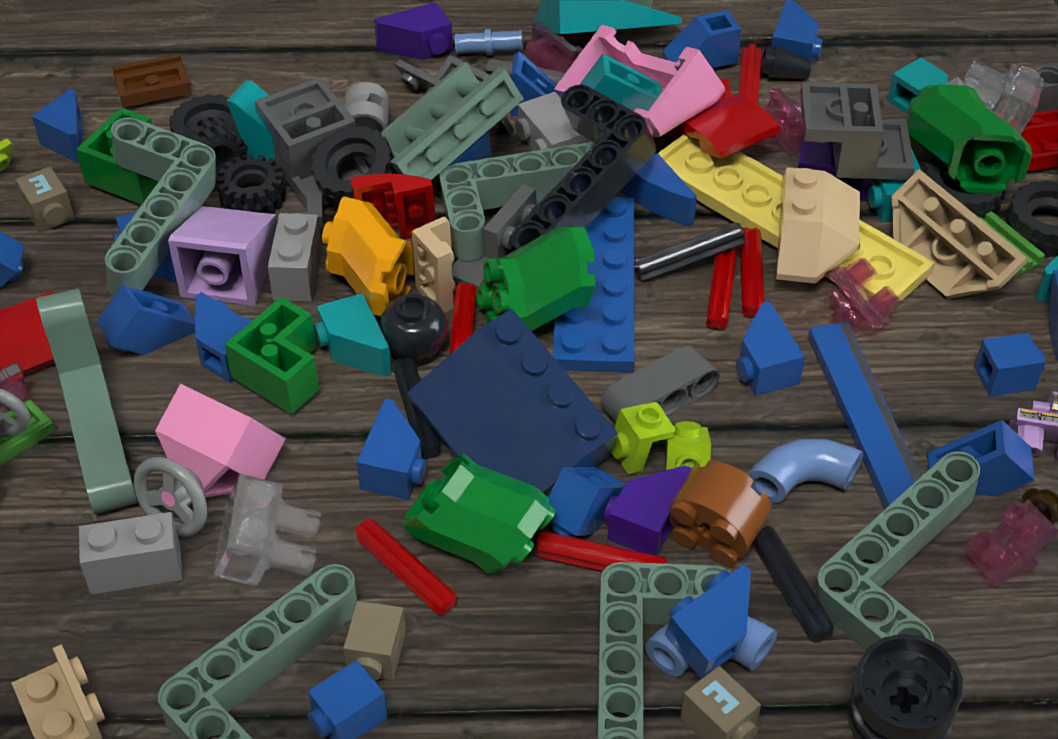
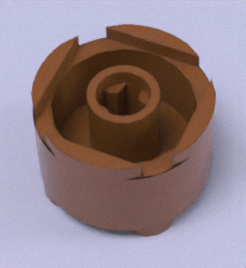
M708 460L705 467H700L699 463L693 466L667 507L670 509L669 512L671 514L668 520L674 528L671 536L679 545L689 549L697 545L710 551L713 559L721 565L732 567L737 559L745 556L771 513V501L765 491L759 496L751 488L754 480L736 467L720 461Z

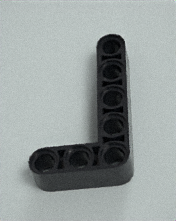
M583 84L571 86L562 94L561 104L572 129L596 144L515 228L511 240L516 250L556 227L576 226L586 228L655 153L656 145L643 116Z

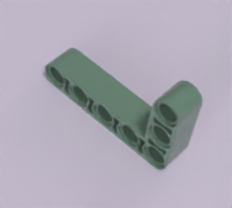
M122 118L113 123L111 127L113 159L117 165L159 182L106 253L107 289L113 296L121 285L138 290L144 289L170 252L168 243L170 235L202 206L216 184V156L211 147L135 118Z
M587 142L448 165L440 172V184L445 216L450 222L451 242L455 256L464 261H475L484 257L483 228L486 225L483 210L503 207L522 184L535 188L536 200L542 201L596 143Z
M75 288L38 297L36 301L59 374L93 514L96 515L138 503L80 289Z
M957 451L942 457L819 570L816 588L818 600L831 621L863 649L867 650L868 647L883 637L897 634L923 636L934 641L930 628L880 587L971 504L980 475V465L972 455ZM923 505L931 506L933 508H925L923 507ZM892 532H900L905 536H897ZM868 559V560H872V561H874V562H876V563H875V564H867V563H864V562H862V561H860V560ZM839 587L846 591L838 593L833 592L829 588ZM876 616L882 621L870 622L866 620L864 617Z
M633 562L613 563L605 568L601 576L599 598L597 739H643V624H668L671 618L669 612L678 602L687 596H692L694 600L707 591L706 585L717 574L727 569L714 565ZM616 630H622V631H625V632H627V633H617V632H614V631H616ZM621 670L627 672L628 674L619 675L615 674L613 671ZM622 712L627 714L628 717L619 718L613 716L612 713Z
M339 564L327 565L169 678L158 692V702L166 727L175 739H207L216 735L221 736L219 739H252L228 712L352 619L357 603L355 579L352 571ZM299 620H305V621H303V622L294 623V622L299 621ZM267 647V649H265V650L256 651V650H258V649H260V648ZM230 675V677L226 679L217 680L222 676ZM191 704L185 709L177 710L182 705Z

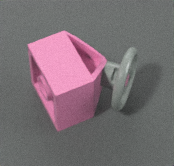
M180 384L155 430L167 458L152 457L146 459L138 466L134 476V490L137 500L146 515L162 513L156 505H163L165 508L173 510L184 522L178 523L174 521L177 535L181 537L194 535L202 529L206 522L207 503L205 497L229 494L262 485L286 439L253 418ZM156 470L163 471V486L159 490L149 491L147 483L149 474ZM191 503L193 504V511L188 507Z

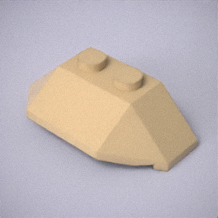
M786 167L783 172L776 279L817 283L824 277V273L838 266L858 250L859 191L826 171Z
M920 169L892 195L893 239L935 262L932 273L925 280L947 299L1000 289L1029 261L1024 254Z

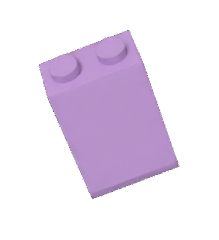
M205 206L199 208L168 239L180 297L195 299V296L202 292L215 301L220 300L227 303L256 306L268 275V263L277 227L276 215Z

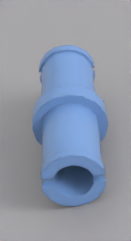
M485 29V32L455 33L456 55L486 53V56H493V52L523 51L522 29L499 32Z

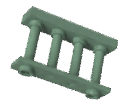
M462 62L381 132V135L386 137L395 158L390 163L397 173L432 180L524 100L506 69L498 68L482 83H479L467 62ZM361 156L368 167L371 168L372 160L368 156Z

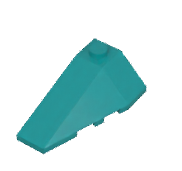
M542 0L534 20V28L544 30L535 24L542 23L554 33L570 34L597 31L601 25L612 27L616 30L682 24V17L625 0Z

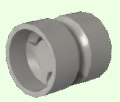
M360 82L347 89L343 106L354 118L357 127L367 126L379 132L388 127L389 96L385 89L371 82Z

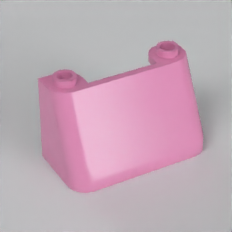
M605 25L600 26L554 88L561 97L569 87L579 85L603 53L661 83L663 92L650 110L646 111L638 108L634 110V112L645 118L652 137L657 138L717 103L725 92L723 83L700 50L686 47L678 57V61L672 62L642 54L634 42L628 41L624 46L614 37L616 34L615 29Z

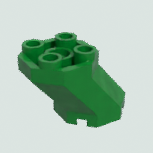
M928 85L919 91L916 98L911 100L907 116L909 136L926 153L948 169V174L954 180L956 177L966 192L998 194L1006 190L1008 182L1015 179L1016 184L1025 179L1032 157L1030 145L1010 124L986 108V105L979 98V94L974 88L963 85Z
M556 227L505 257L485 259L483 265V285L477 286L476 301L479 309H484L486 324L513 309L532 331L572 308L588 307L596 283L595 274H587V263L595 262L594 249L585 227Z
M462 453L448 462L441 470L447 477L442 476L436 482L431 480L406 512L404 517L406 521L403 522L402 527L416 539L475 562L487 574L491 572L498 574L510 561L519 564L530 553L534 546L530 539L537 529H543L551 521L556 513V509L549 504L550 498L537 487L477 465L467 455Z

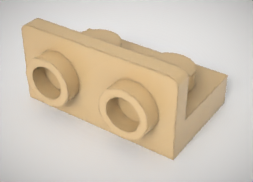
M442 217L412 230L416 288L423 296L436 301L445 313L454 308L453 291H455V282L452 277L454 255L451 250L450 222L446 217Z
M62 644L52 648L57 659L56 663L11 682L35 739H102L97 723L105 720L103 711L94 692L87 696L84 695L81 686L89 681L78 656L68 660Z

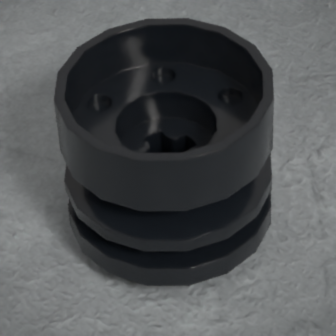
M897 634L883 637L868 647L858 663L854 686L852 687L849 699L848 723L855 739H947L963 698V677L956 661L941 645L923 636Z

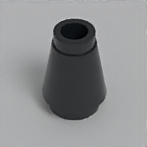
M775 45L774 48L765 47L761 62V73L766 74L767 78L805 80L809 78L812 68L811 59H806V57L778 45Z

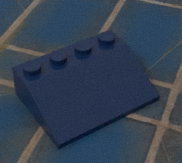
M513 309L478 329L407 392V397L455 457L464 453L477 465L535 486L547 497H549L563 467H595L611 456L618 436L617 431Z

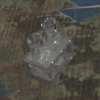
M974 59L964 76L965 81L962 85L974 88L986 107L1010 124L1021 135L1038 107L1044 79L1034 69L1027 66L1018 67L1011 64L1008 71L1001 73Z
M239 474L226 502L213 576L256 587L265 570H269L270 567L282 568L309 576L315 563L316 548L285 542L278 539V535L275 533L276 530L286 531L309 539H315L320 525L321 512L284 503V499L281 498L282 484Z

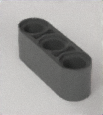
M685 345L609 386L602 395L600 404L615 422L617 421L620 409L657 402L668 417L709 394L719 382L720 372L692 345Z

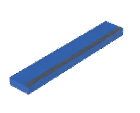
M842 322L810 327L809 341L858 450L863 452V462L884 509H886L921 477L849 323ZM923 505V507L925 508H933L931 506Z

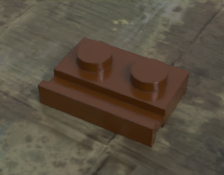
M180 54L112 67L122 107L140 106L148 102L174 99L182 95L191 94L189 80Z

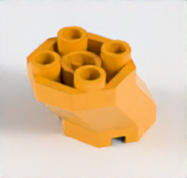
M343 197L333 222L328 221L323 229L322 242L327 245L326 271L344 276L356 294L363 293L372 313L381 316L390 302L410 293L411 286L404 284L406 274L414 276L415 272L413 242L400 239L372 203Z

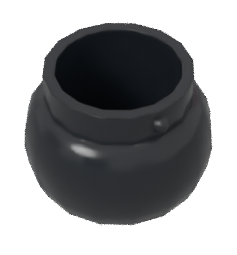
M408 294L396 298L387 305L381 315L380 329L394 360L409 357L415 360L416 367L431 363L439 355L440 349L447 337L448 322L442 307L432 298L419 294Z

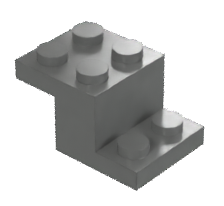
M321 77L255 101L256 113L273 134L275 163L281 166L284 178L306 208L307 192L320 191L311 172L313 164L311 159L312 155L317 151V146L325 141L324 138L333 135L337 130L356 126L354 118ZM360 156L345 161L337 169V175L342 180H351V177L364 175L369 171V168ZM323 196L324 206L331 204V202L328 203Z
M801 82L800 101L804 141L833 143L837 178L908 180L913 175L915 168L907 120H882L877 84Z

